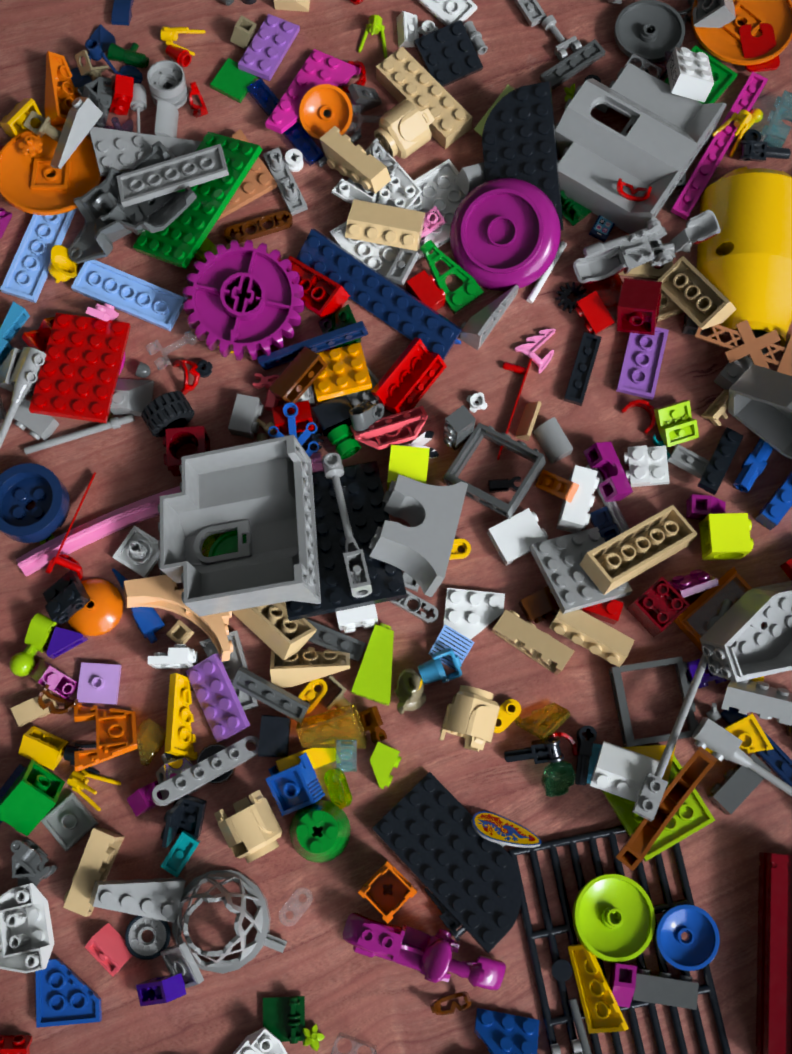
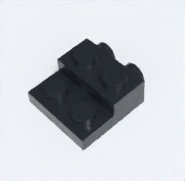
M72 570L68 571L43 593L47 602L45 608L51 620L59 624L67 622L71 616L90 601L77 573Z

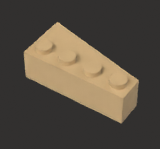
M334 126L319 138L327 157L326 162L328 166L339 171L341 175L349 177L354 183H359L364 189L376 194L391 181L387 167L373 155H367L359 144L355 146L348 135L342 136L339 133L340 129Z
M505 610L491 632L555 675H558L575 651L552 638L546 632L537 629L531 622L519 618L520 615L513 610Z
M103 827L92 829L78 869L72 878L71 888L64 896L63 901H65L63 908L84 917L92 914L94 907L89 901L95 881H106L125 836Z

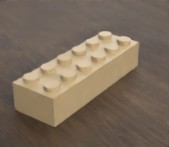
M403 46L376 66V80L399 103L411 97L412 103L420 112L426 108L429 109L435 119L429 125L430 132H432V137L444 149L448 148L471 129L473 117Z
M672 505L587 552L579 565L603 595L688 547L698 533L675 506Z

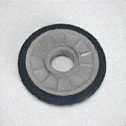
M138 915L129 922L125 931V944L128 951L136 958L142 960H151L160 956V952L168 947L171 938L170 927L167 921ZM145 930L153 932L154 937L152 941L145 942L142 939V933Z

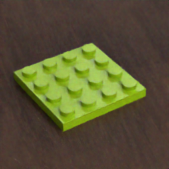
M673 756L668 784L682 768L675 756ZM696 789L691 792L643 859L645 862L715 821ZM602 790L630 837L634 829L643 820V817L632 812L636 802Z

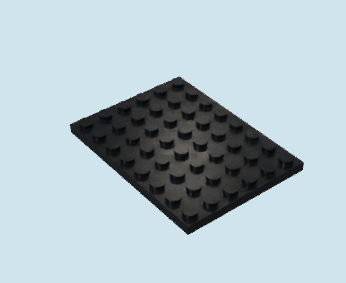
M377 461L343 467L344 475L340 477L353 537L359 549H363L372 593L361 598L352 596L343 556L346 538L333 481L325 477L324 471L312 473L321 604L297 601L285 602L289 621L407 598L401 569L369 557L371 552L369 544L375 535L377 527H382L385 520L390 521L389 513L383 510L385 502H383L384 491Z

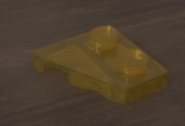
M552 703L542 709L532 711V715L521 719L520 716L517 717L515 723L520 728L545 742L570 717V712L560 705Z

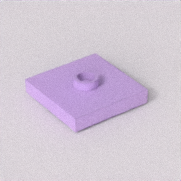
M81 662L77 691L78 702L117 705L122 666Z

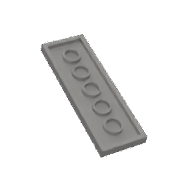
M221 144L116 177L123 207H128L185 189L187 186L192 187L228 176L229 172Z

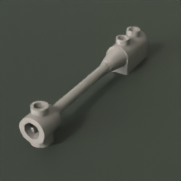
M32 347L23 348L9 380L14 383L11 405L0 428V449L18 406L23 402L30 390L33 389L38 379L41 365L45 363L46 354Z
M328 453L323 456L322 464L325 477L333 481L346 540L343 556L353 597L361 598L372 593L371 582L363 549H359L350 525L340 477L344 475L341 456L338 453Z
M702 718L692 735V738L696 740L694 742L696 746H701L704 749L706 747L713 751L712 755L721 762L725 759L750 768L792 797V787L755 763L750 756L739 748L743 742L711 719Z

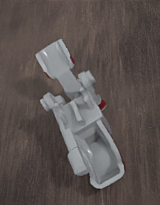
M706 210L690 218L686 223V228L669 243L662 244L660 238L667 235V232L662 227L660 221L657 218H653L647 222V228L604 243L598 242L584 247L583 254L585 258L576 259L573 264L577 279L583 284L597 283L609 279L622 271L624 274H627L631 269L647 262L655 269H662L665 263L676 258V252L683 251L688 253L692 243L699 244L719 234L721 229L713 211Z

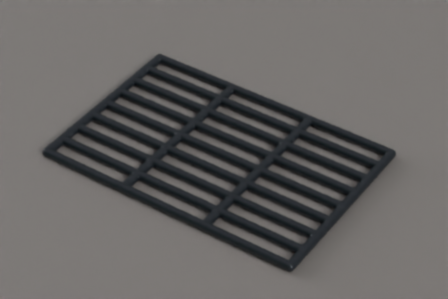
M623 825L543 841L540 846L534 848L514 847L508 850L520 875L522 887L520 912L551 1054L550 1045L557 1043L553 1026L566 1023L572 1053L571 1040L577 1039L574 1020L568 1003L569 998L565 981L556 980L563 1015L551 1017L535 939L547 937L552 963L560 959L555 935L567 933L569 945L578 944L556 847L568 845L578 891H580L585 885L576 843L588 841L595 874L598 877L604 875L596 839L608 837L616 874L625 876L622 862L616 858L619 853L616 835L627 833ZM679 842L673 845L672 849L684 899L672 900L662 854L659 853L654 856L665 903L653 905L655 914L666 912L677 905L689 904L695 906ZM549 850L565 922L563 925L553 926L537 851ZM529 853L545 926L544 929L534 931L517 855ZM641 861L636 867L639 885L645 890L651 900L643 862ZM655 916V930L652 940L660 971L669 973L666 960L661 955L656 943L657 921ZM641 953L636 957L638 968L647 969L644 955ZM596 957L606 978L603 960ZM708 964L702 968L705 984L699 985L698 995L708 993L722 1054H731ZM681 970L682 975L691 976L690 971ZM632 1000L630 1008L619 1006L621 1011L627 1010L636 1054H645L635 1008L647 1006L657 1052L658 1054H667L655 1003ZM697 1003V1010H690L701 1054H710ZM668 1006L679 1054H688L678 1009L674 1006ZM582 1010L580 1011V1014L583 1020L585 1019L584 1011ZM610 1032L615 1054H624L619 1032ZM598 1033L589 1034L593 1053L602 1054Z

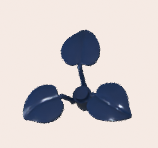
M100 24L90 39L85 42L90 62L91 59L98 61L103 57L115 74L133 77L134 84H140L143 81V75L137 68L126 65L118 72L105 56L104 52H108L110 44H116V40L113 34ZM79 68L70 70L74 87L80 88L92 82V78L89 75L81 76Z

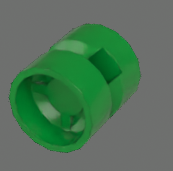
M348 424L336 427L327 435L331 445L336 446L335 451L341 456V460L351 457L361 449L359 442L352 438L353 433Z

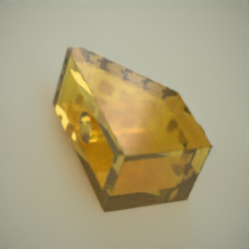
M150 718L140 724L137 734L140 762L144 766H149L164 745L166 739V729Z

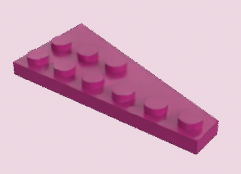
M313 49L265 122L266 128L280 134L284 133L297 123V119L300 118L299 108L301 100L311 88L321 84H330L339 88L343 84L346 85L354 75L358 76L361 68Z

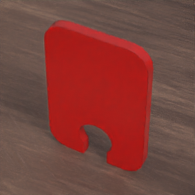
M759 23V30L762 33L760 37L751 35V24L742 25L739 28L738 34L740 35V45L744 58L762 56L777 45L774 29L771 24ZM779 55L761 64L744 65L745 69L749 72L776 70L780 65Z

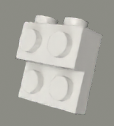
M666 446L628 447V452H624L625 464L629 463L626 477L631 482V487L670 484Z
M175 644L174 648H168V655L157 652L154 653V656H148V665L155 669L192 668L198 662V652L186 647L185 644Z

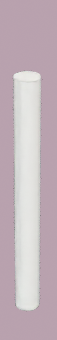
M560 242L555 259L548 270L536 282L526 299L527 302L531 304L534 302L566 248V242Z

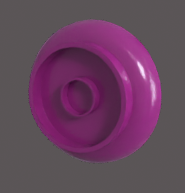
M516 178L493 179L474 188L458 205L450 227V246L457 265L471 275L479 286L495 291H508L515 285H518L520 289L540 278L555 259L561 237L559 217L548 196L535 185Z

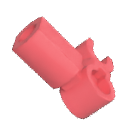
M256 373L254 375L255 378L261 381L252 385L256 389L263 387L268 389L279 375L264 377L262 374ZM268 390L264 408L267 411H272V407L278 406L279 399Z

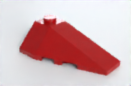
M289 256L288 259L292 262L291 271L299 273L300 281L298 284L304 289V296L301 298L304 305L320 317L341 309L350 297L347 291L340 284L296 258Z

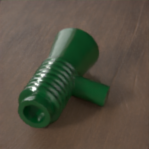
M114 43L110 44L108 49L109 61L124 62L141 69L147 68L149 65V57L136 52L139 48L137 43H132L130 49L127 50Z

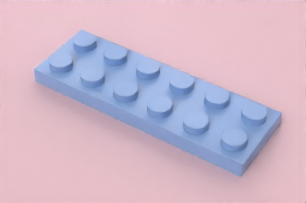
M77 208L57 215L33 214L0 288L2 293L30 302H37L49 274L48 265L50 263L51 249L55 245L62 244Z
M97 260L84 262L71 286V289L77 293L103 304L112 305L115 309L170 332L183 309V303L187 301L183 296Z

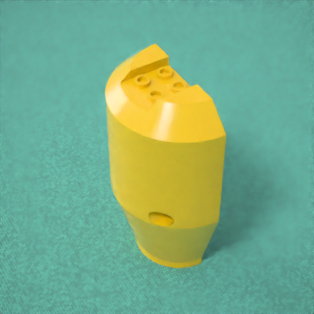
M742 167L725 174L708 186L701 194L700 214L706 210L713 211L721 231L716 236L698 244L696 269L736 308L723 323L718 325L738 330L736 324L747 320L752 330L766 332L776 330L781 339L780 346L784 347L786 334L792 321V176L783 170L781 172L773 169H748L747 167Z

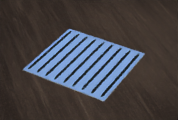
M444 625L428 654L432 656L434 653L452 648L462 664L475 642L449 626ZM450 654L440 658L442 663L457 671L450 659Z

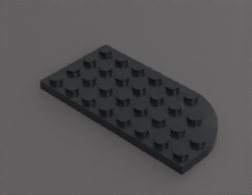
M547 81L516 88L505 95L490 112L482 134L485 179L487 182L498 178H516L535 185L553 203L559 217L561 231H564L551 83Z
M429 772L372 830L474 940L489 953L511 930L518 917L522 900L520 875L509 853L500 844L484 839L476 833L471 822L473 816Z

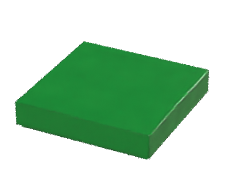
M228 58L211 82L210 87L241 103L258 77L238 69V62Z

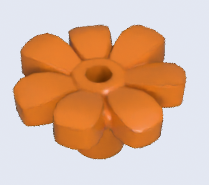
M26 136L23 138V142L19 143L22 154L25 156L28 154L34 156L36 155L35 151L37 153L42 152L41 146L43 143L40 139L37 140L35 136Z

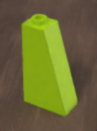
M380 623V626L375 624L351 691L352 694L386 706L390 705L394 640V631L391 630V626Z

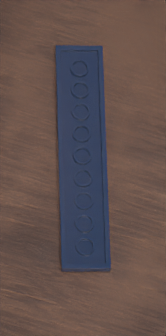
M311 229L296 258L297 260L340 284L350 295V299L411 341L415 337L420 338L428 351L438 353L444 361L463 329L316 229Z

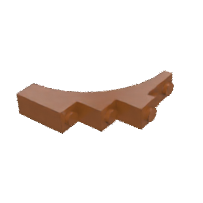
M700 746L666 787L654 820L649 821L643 818L627 839L616 858L634 871L669 821L718 759Z

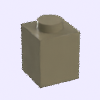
M241 15L234 27L230 42L246 50L253 38L257 24Z

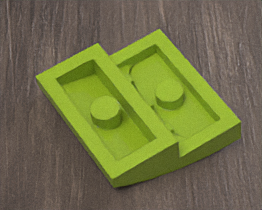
M689 400L654 409L657 426L666 447L699 438L697 419H692Z

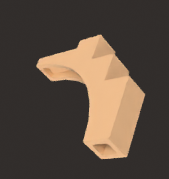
M167 575L124 581V596L127 608H160L189 619L209 636L218 651L221 662L229 661L230 653L233 652V644L231 640L228 641L227 635H229L228 624L229 618H232V611L199 617L183 603L181 594L184 592V589L177 590V583L172 581Z

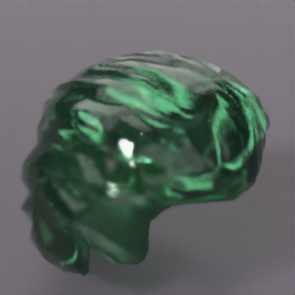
M564 760L550 763L546 766L541 778L546 796L555 797L568 793L569 788L574 785L575 772L572 764Z

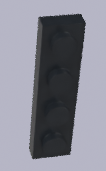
M587 332L583 333L564 397L565 402L582 406L601 342V336Z
M726 427L697 485L698 487L713 495L717 493L743 439V435Z

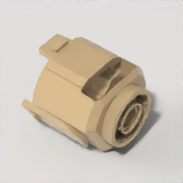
M408 97L380 117L379 128L374 131L375 139L378 138L380 145L392 157L397 155L399 158L405 159L431 140L432 132H430L429 125L435 119L428 108L420 112L412 103V98Z
M460 685L459 692L454 695L452 704L449 703L447 705L442 728L439 730V740L443 741L447 732L466 738L465 749L478 752L483 750L485 743H491L500 710L498 703L492 701L494 694L479 688Z
M260 790L248 795L249 799L245 797L234 803L233 806L236 814L227 818L223 809L214 813L217 824L236 858L245 857L247 863L279 847L276 839L280 838L283 832L267 798L264 799Z

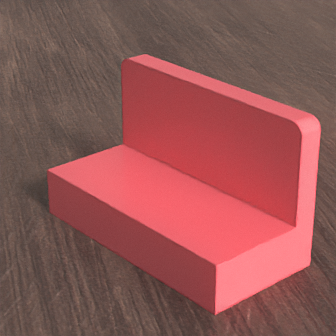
M109 923L92 936L85 946L87 951L112 977L133 957L126 947L125 939Z

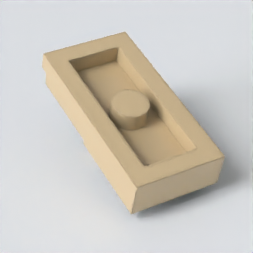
M724 389L701 415L702 418L709 419L714 426L722 425L719 421L720 417L722 419L728 418L725 411L728 409L729 390Z

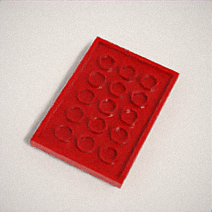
M56 313L45 350V363L41 365L30 403V413L107 424L131 328L130 323Z

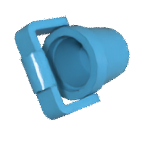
M452 648L432 654V659L417 666L424 685L440 680L445 683L462 675L460 668L462 664ZM448 654L451 655L450 659L454 668L457 669L456 672L449 675L446 674L440 659Z

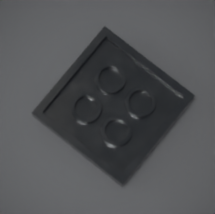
M461 20L414 40V45L427 72L442 87L483 69V65Z

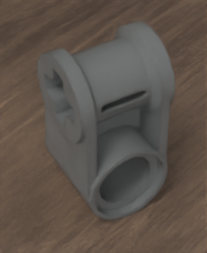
M363 400L359 405L352 408L349 414L353 430L364 431L381 419L384 414V406L381 403L373 404L369 400Z

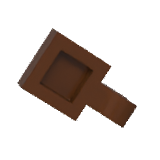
M377 706L358 713L365 732H370L373 743L387 739L385 731L380 728L383 722Z

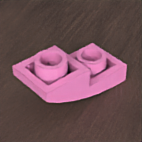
M436 206L425 213L421 238L432 233L447 222Z
M104 303V305L96 304L95 308L88 306L85 312L104 321L114 320L119 316V313L114 310L115 307Z

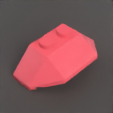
M420 406L383 417L364 431H355L353 427H351V431L355 440L377 450L386 449L391 445L416 439L428 419V415L424 407Z

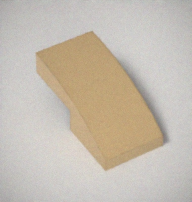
M45 694L43 695L42 699L45 704L52 701L55 709H59L56 701L51 700ZM38 696L10 708L19 727L50 714L48 707L44 710L40 707Z

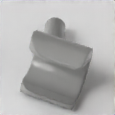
M712 703V708L706 715L715 722L721 719L722 716L717 710V704Z

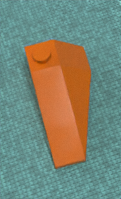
M48 51L46 53L45 118L50 117L51 125L64 126L68 112L72 107V102L79 97L78 88L74 87L71 80L72 74L65 57Z

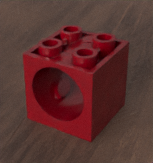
M624 278L618 303L617 331L647 335L655 334L660 311L662 282Z
M204 426L165 429L166 435L163 436V445L166 447L167 454H164V464L167 465L168 471H171L173 476H182L179 466L182 465L181 460L176 457V453L181 446L189 443L195 444L198 447L196 454L210 451V437Z
M662 576L633 602L627 610L655 637L680 616L690 604Z

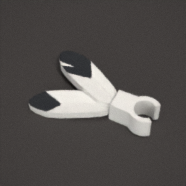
M424 432L411 444L400 443L397 445L430 448L424 445L433 438L434 432ZM430 448L429 458H437L439 456L438 452Z

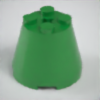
M318 800L314 804L299 809L293 816L290 824V839L294 849L300 856L311 862L323 863L335 859L345 850L350 839V822L346 813L338 805L330 801ZM314 826L323 828L321 831L322 837L318 835L313 836Z

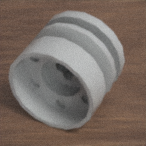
M170 60L156 62L150 67L147 73V80L154 104L157 106V100H162L173 104L177 109L182 107L188 100V90L183 68L178 63Z

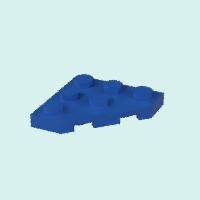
M59 958L49 959L46 969L35 971L36 1028L102 1021L101 998Z
M477 1008L474 1033L479 1039H482L488 1047L490 1054H537L540 1020Z

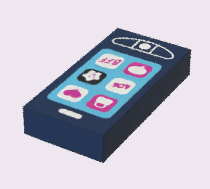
M599 215L589 235L602 242H606L615 224Z

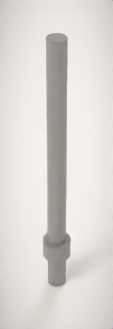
M133 414L121 418H111L107 424H98L24 447V452L27 455L111 428H121V425L134 422L135 418Z

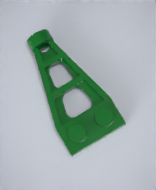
M432 240L421 246L420 250L425 256L437 287L442 288L445 292V303L453 314L459 312L484 293L475 279L439 250ZM439 260L444 261L450 268L443 275L435 267V263ZM451 274L456 275L463 282V285L455 291H450L445 282V279Z

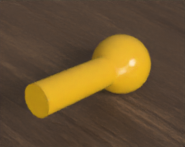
M755 108L750 111L752 119L748 123L749 126L745 132L754 123L762 120V110Z

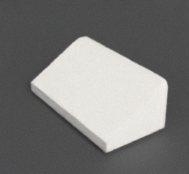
M402 11L396 19L398 47H415L414 40L419 38L417 15Z

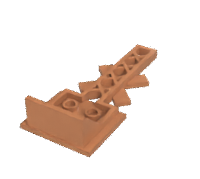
M747 320L736 324L738 331L721 325L712 326L713 334L707 337L700 335L702 329L698 327L694 338L728 349L729 351L725 352L729 364L748 356L751 357L754 365L769 369V363L778 367L777 372L792 376V334L785 348L774 344L781 341L776 330L756 338ZM728 333L731 340L726 343L721 342L718 335ZM742 339L744 344L738 346L737 341ZM766 347L768 353L763 355L761 349ZM779 351L784 353L780 362L776 361L773 355Z

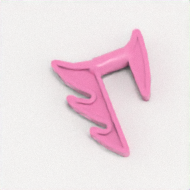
M556 329L539 331V336L526 338V342L531 343L515 347L516 352H521L532 358V361L538 366L539 374L551 361L554 350H551L543 359L534 352L555 333Z

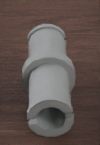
M472 21L465 22L464 27L479 55L485 54L488 47L482 40V34L476 30Z

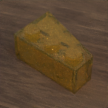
M355 704L304 718L301 723L297 722L296 731L302 748L366 749L367 738Z

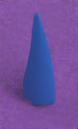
M113 568L112 571L124 591V581L128 579ZM151 607L130 608L135 623L144 639L148 638L151 644L155 643L158 639L154 633L165 626L156 610Z

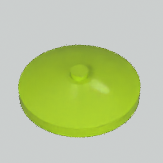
M618 874L598 876L581 888L574 901L572 912L574 930L584 948L595 957L608 962H625L639 956L650 944L655 930V912L648 894L634 880Z

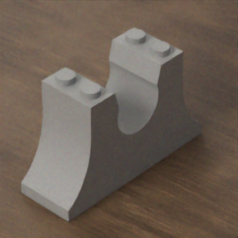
M399 474L395 481H391L388 491L385 492L383 497L385 506L383 510L394 517L407 521L411 527L404 526L399 522L385 520L382 527H377L375 535L370 541L369 548L371 552L369 557L401 569L419 584L424 595L432 597L445 578L468 484L461 481L450 486H435Z

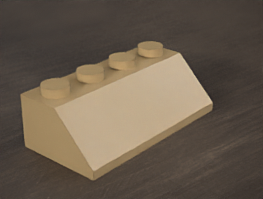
M353 199L347 219L345 238L417 251L420 248L426 212Z
M684 256L657 280L662 282L661 289L702 330L723 323L736 310L735 306Z
M285 602L232 611L282 660H286L296 654L317 630L305 618L289 621Z
M559 608L549 626L556 633L563 635L575 644L588 649L593 654L604 658L609 663L618 667L627 658L635 641L580 609L563 614Z

